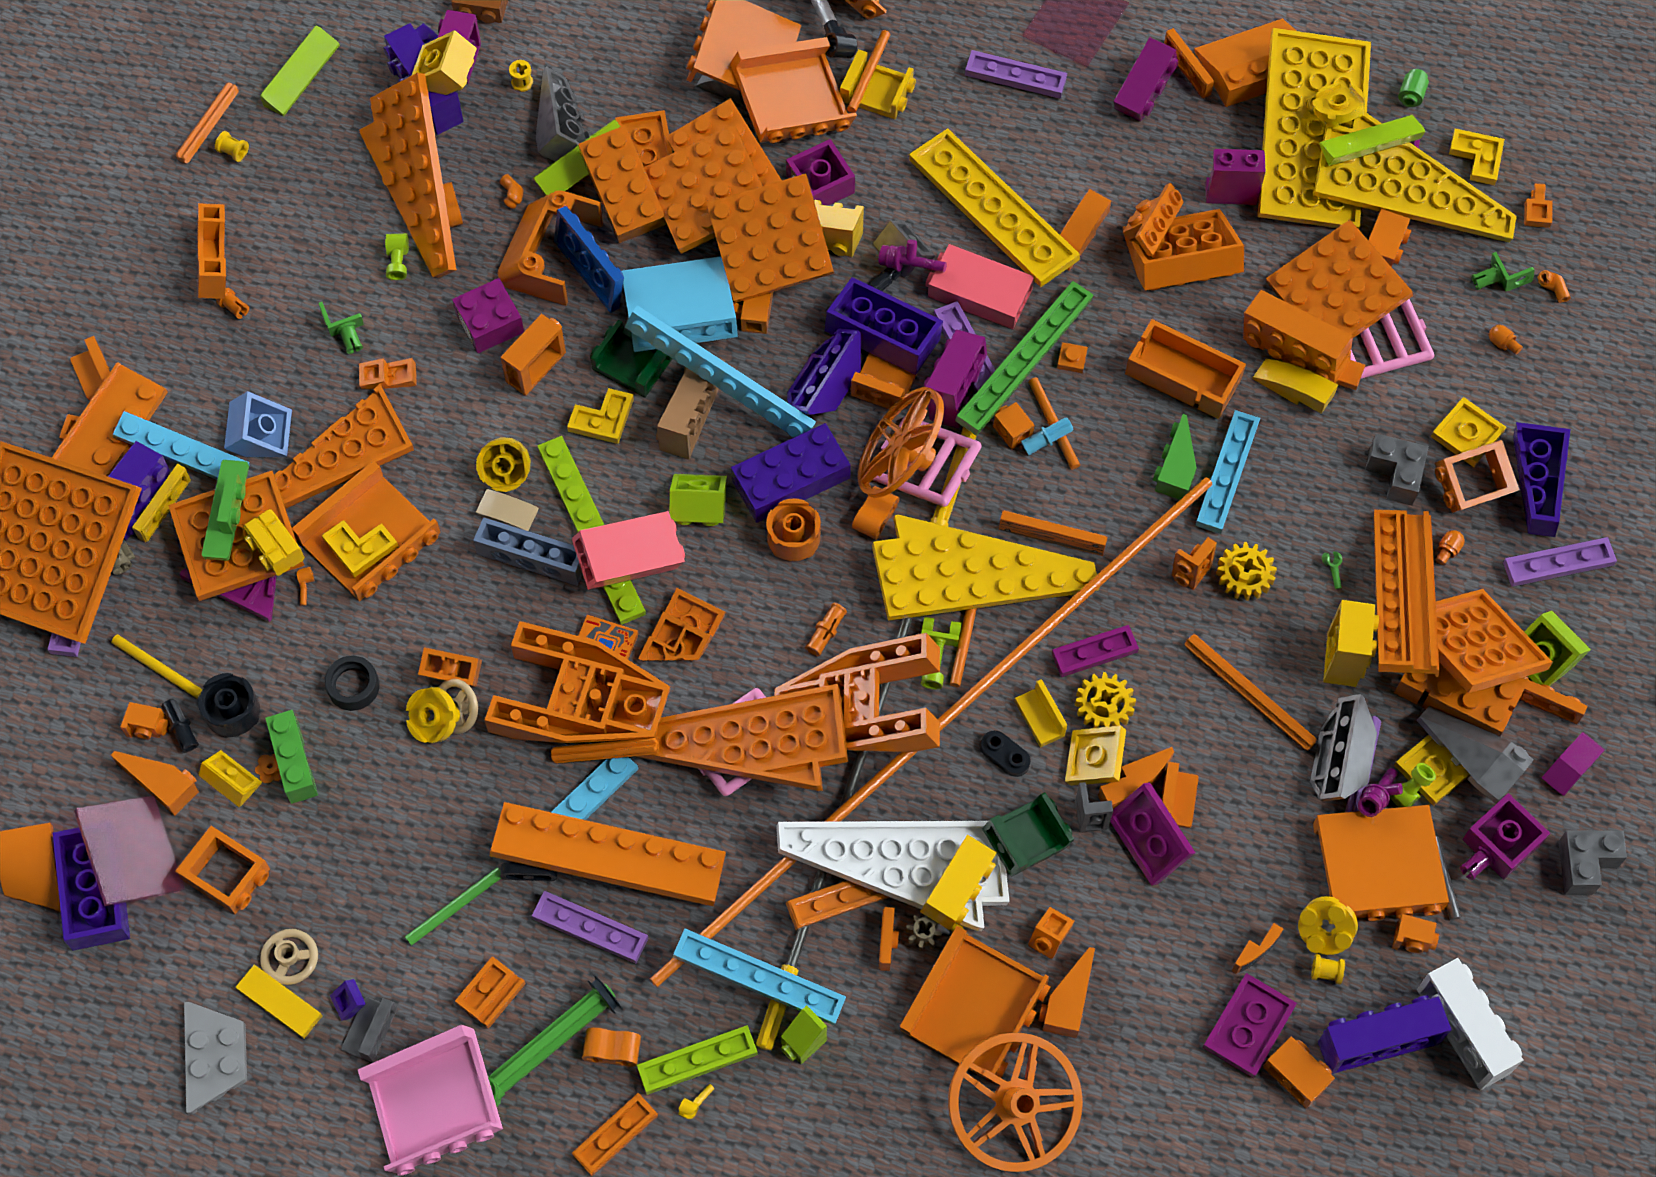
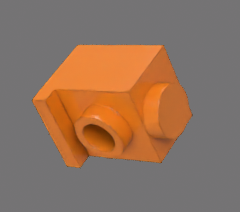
M129 702L120 728L126 737L132 738L134 733L135 736L141 739L150 740L151 737L160 738L161 735L164 736L169 722L161 708Z
M1402 914L1397 921L1392 949L1398 950L1401 945L1405 946L1407 951L1418 954L1423 953V951L1427 952L1429 949L1435 950L1439 940V934L1435 933L1437 923Z

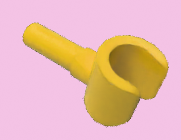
M709 1084L693 1102L684 1098L679 1106L678 1114L687 1119H693L699 1106L714 1090V1087Z

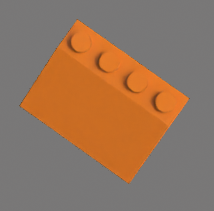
M1283 18L1194 48L1202 66L1214 80L1213 86L1225 107L1266 94L1271 31L1273 28L1297 31Z
M1221 209L1175 217L1155 253L1151 256L1146 254L1136 237L1130 240L1125 237L1137 278L1144 290H1158L1161 287L1180 286L1188 282L1207 281L1210 278L1233 276L1236 273L1244 272V245Z

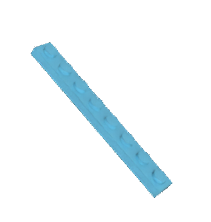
M638 305L631 313L625 328L653 345L656 349L664 352L679 364L684 365L702 379L707 380L724 393L741 402L747 408L761 415L770 423L781 428L790 436H799L811 430L816 423L812 418Z

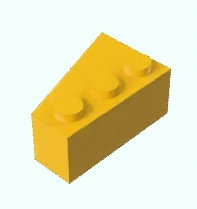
M814 200L828 250H831L838 256L846 255L853 257L863 234L864 206L856 205L855 209L842 208V203L835 202L833 206L821 205L820 200Z

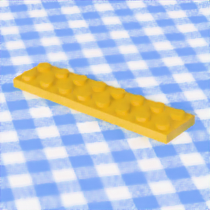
M948 128L909 154V161L1025 273L1032 275L1034 282L1038 286H1044L1080 260V254Z

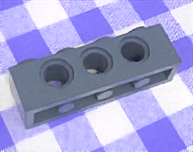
M483 517L473 540L478 555L578 586L583 573L574 545Z

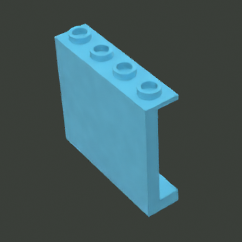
M722 257L622 271L624 276L623 288L629 317L638 305L695 343L738 337L736 315ZM631 332L634 352L656 349L653 345Z

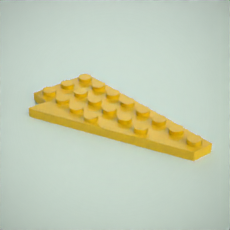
M1364 111L1363 116L1352 120L1351 128L1344 126L1329 127L1326 125L1323 141L1382 123ZM1410 142L1328 166L1321 149L1313 196L1379 212L1381 209L1413 220L1509 243L1513 239L1517 217L1515 214Z

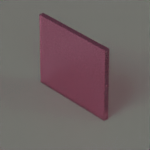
M1046 0L1024 32L1023 37L1052 50L1054 53H1059L1088 67L1129 5V2L1124 0Z
M154 796L118 802L112 801L111 803L76 808L74 810L104 906L139 899L146 900L149 897L180 892L185 889L182 879L176 873L178 867Z

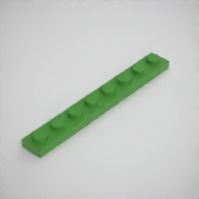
M1072 281L959 412L955 421L977 436L1092 301L1094 295Z

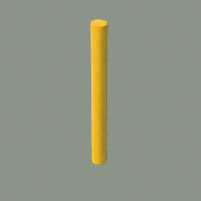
M117 634L113 637L111 641L113 645L198 699L203 689Z

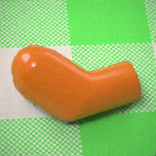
M505 174L500 179V184L507 190V197L504 199V203L509 208L514 209L517 204L521 203L524 191L509 174Z
M1548 270L1541 271L1538 274V283L1542 287L1553 291L1559 303L1567 302L1571 299L1562 276Z

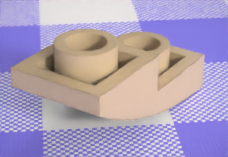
M486 489L476 513L481 517L529 531L539 508L509 495Z

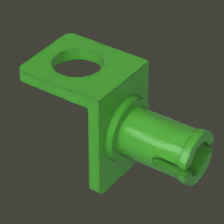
M1494 252L1491 257L1492 268L1472 275V281L1474 284H1477L1475 286L1477 290L1499 282L1506 292L1532 282L1535 270L1533 267L1509 276L1497 252ZM1526 276L1524 279L1517 281L1519 278Z
M319 302L318 304L330 336L340 334L348 354L354 353L351 343L354 344L357 352L362 350L363 346L355 328L364 325L362 315L359 313L330 323L323 302Z

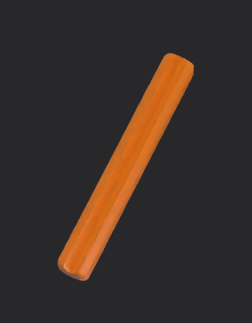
M230 82L225 84L176 153V157L180 162L185 164L190 162L239 92L235 84Z
M656 738L559 746L551 749V759L554 763L654 755L659 752V743Z

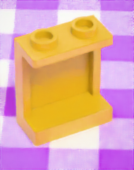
M858 49L841 84L840 94L844 103H850L867 65V52ZM877 65L859 108L896 119L898 113H903L905 110L907 93H912L915 88L914 69L909 67L906 74Z

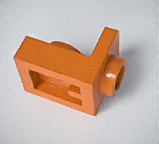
M1049 907L1035 927L1028 945L1039 953L1053 959L1075 921Z

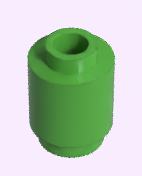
M1412 69L1405 75L1398 94V99L1403 105L1416 107L1422 104L1429 84L1427 73L1420 69Z

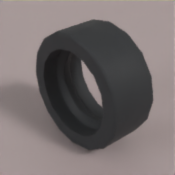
M355 655L344 656L334 661L328 668L324 678L325 689L333 704L340 709L348 711L361 710L369 706L377 697L380 689L379 678L372 663L363 657ZM353 669L363 671L368 677V686L362 693L352 697L339 694L336 689V681L342 673Z

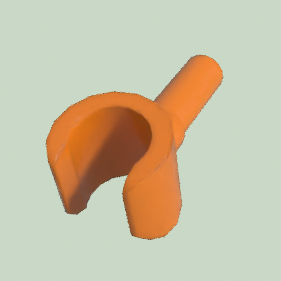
M311 567L302 568L297 571V578L300 584V606H306L307 604L306 583L315 581Z

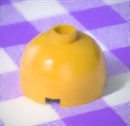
M500 437L491 440L481 449L476 461V470L482 482L492 487L491 489L508 492L517 489L526 480L530 472L531 459L528 450L521 442L513 438Z

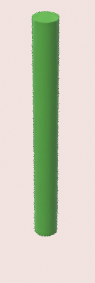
M498 867L406 935L405 939L411 946L500 880V869Z

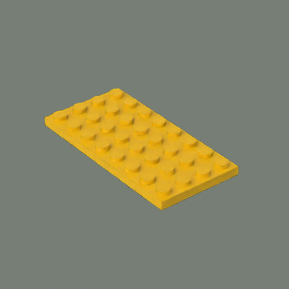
M1278 28L1272 29L1262 150L1265 152L1266 172L1259 194L1258 217L1338 228L1350 219L1359 229L1361 207L1313 196L1321 154L1319 143L1323 141L1327 122L1315 116L1313 100L1316 99V93L1325 86L1341 83V87L1349 88V84L1355 85L1364 93V111L1367 113L1371 42ZM1352 121L1342 123L1340 126L1351 128Z

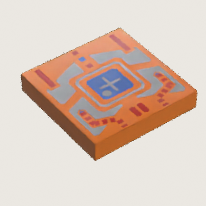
M590 615L586 616L579 633L580 637L599 641L628 660L639 635L638 630Z

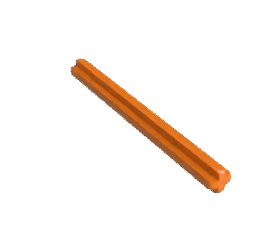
M1193 634L1186 640L1184 645L1189 651L1304 750L1308 751L1315 745L1317 741L1315 736L1197 635Z

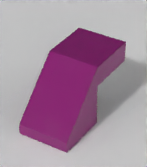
M1582 732L1543 775L1542 779L1561 795L1565 796L1605 749L1586 733Z

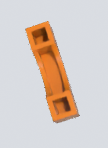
M198 203V298L225 299V206L223 204Z

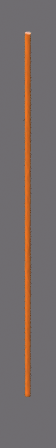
M1207 477L1201 480L937 719L940 722V731L1212 486L1211 480ZM900 752L824 822H841L917 752ZM785 856L699 935L709 939L713 938L797 860ZM672 958L650 978V981L655 987L660 986L685 962Z

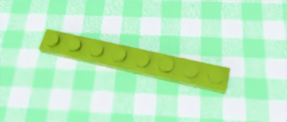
M560 436L537 445L577 533L580 530L603 526L604 523L563 437ZM631 580L603 586L621 625L646 615V611Z

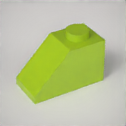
M806 1005L781 1036L782 1052L791 1061L796 1059L802 1064L827 1041V1025Z

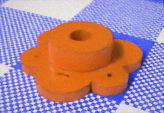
M266 754L260 756L258 759L259 765L255 768L256 774L260 775V780L263 783H270L273 779L275 781L281 780L275 754L272 756Z

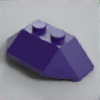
M839 328L834 332L833 337L826 340L811 354L787 392L788 404L809 415L836 411L851 387L854 373L861 371V333L859 330Z

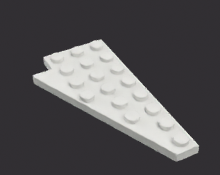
M988 821L778 822L776 826L778 853L919 909H922L967 834L990 849L994 850L982 830ZM997 853L992 860L996 866L988 879L982 877L978 883L982 886V889L974 902L969 899L965 905V908L969 911L960 925L975 931H982L984 929L982 906H998L1009 903L1006 868Z

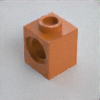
M1015 402L1010 406L1005 405L996 412L993 427L1012 450L1022 444L1021 440L1033 435L1035 425L1018 403Z

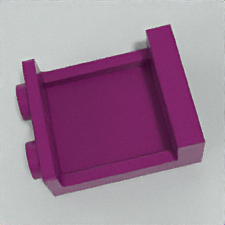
M1214 149L1211 175L1206 177L1205 181L1206 203L1257 205L1266 172L1265 152L1263 150Z

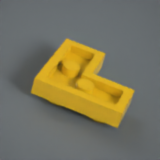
M1455 128L1449 154L1473 159L1470 180L1495 186L1505 139Z
M608 388L601 410L575 404L567 426L568 432L619 444L634 401L633 394Z
M344 520L322 535L325 543L354 578L399 547L397 541L382 523L360 539Z

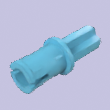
M1063 418L1047 428L1041 427V431L1021 440V443L1027 454L1031 455L1047 445L1052 446L1053 441L1072 432L1073 426L1068 418Z

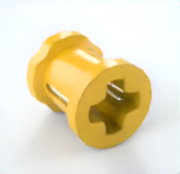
M525 60L512 62L509 66V73L513 78L511 80L513 89L520 92L528 91L533 84L530 64Z
M227 131L220 133L216 139L215 150L232 156L233 160L241 162L248 153V142L245 140L239 141L231 137Z
M1315 954L1311 980L1321 978L1335 981V984L1341 985L1345 970V959L1335 961L1321 958L1320 955Z

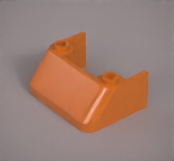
M560 190L531 202L524 212L498 269V278H500L503 286L567 306L568 298L565 281L542 275L545 268L544 260L536 252L553 214L557 215V209L567 206L572 214L574 213L578 216L580 221L602 227L603 218L600 202Z

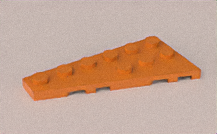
M381 384L373 389L374 393L367 399L360 400L355 405L356 408L346 417L339 418L311 443L312 446L303 454L299 453L296 455L289 466L283 471L279 470L274 474L285 508H289L350 480L372 461L381 466L414 451L413 445Z

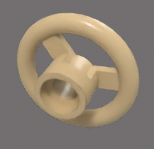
M460 679L444 681L439 685L444 691L451 687L461 689L458 695L452 698L455 707L460 711V719L456 722L457 726H455L453 733H464L472 728L478 716L476 695L472 688ZM469 715L465 722L464 716Z
M285 929L272 935L262 948L260 956L262 970L282 985L299 983L305 980L315 969L318 961V949L312 937L301 930ZM298 938L307 945L309 950L299 951L294 942L283 939ZM274 945H276L274 955L280 963L276 972L269 963V954ZM287 952H293L290 958H284ZM300 960H309L306 967L300 973L293 976H285L291 965Z

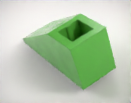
M1185 414L1182 415L1180 423L1174 422L1169 436L1174 439L1171 445H1165L1161 459L1165 460L1163 467H1157L1153 477V481L1157 482L1156 492L1179 500L1189 492L1197 469L1188 419Z

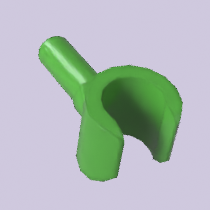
M1334 551V561L1331 563L1329 554L1323 553L1322 562L1324 565L1330 566L1335 589L1342 588L1338 572V566L1342 563V555Z

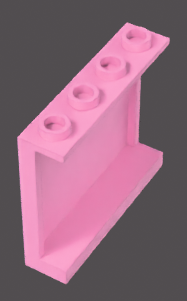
M459 1025L358 1069L360 1080L370 1085L388 1151L390 1164L384 1166L385 1171L397 1173L398 1176L407 1175L415 1171L414 1167L422 1163L428 1165L441 1160V1155L448 1152L458 1153L468 1148L467 1144L474 1141L484 1142L494 1137L493 1133L503 1129L473 1028Z

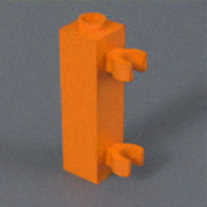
M774 292L744 300L743 305L733 302L736 320L741 319V331L767 334Z

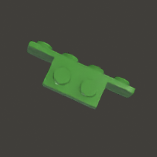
M221 461L202 550V557L204 559L223 561L230 559L236 526L239 524L241 517L240 507L246 493L245 483L249 464L246 461Z

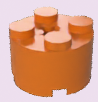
M794 498L783 500L773 510L771 509L767 516L766 526L767 542L773 554L787 561H800L813 556L820 544L821 521L816 509L814 510L809 506L808 502Z

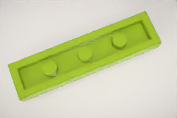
M746 1025L638 1064L637 1068L646 1094L649 1095L758 1055L749 1027Z

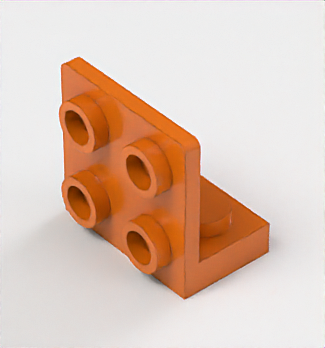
M869 353L861 372H855L851 380V396L890 409L909 393L916 375Z

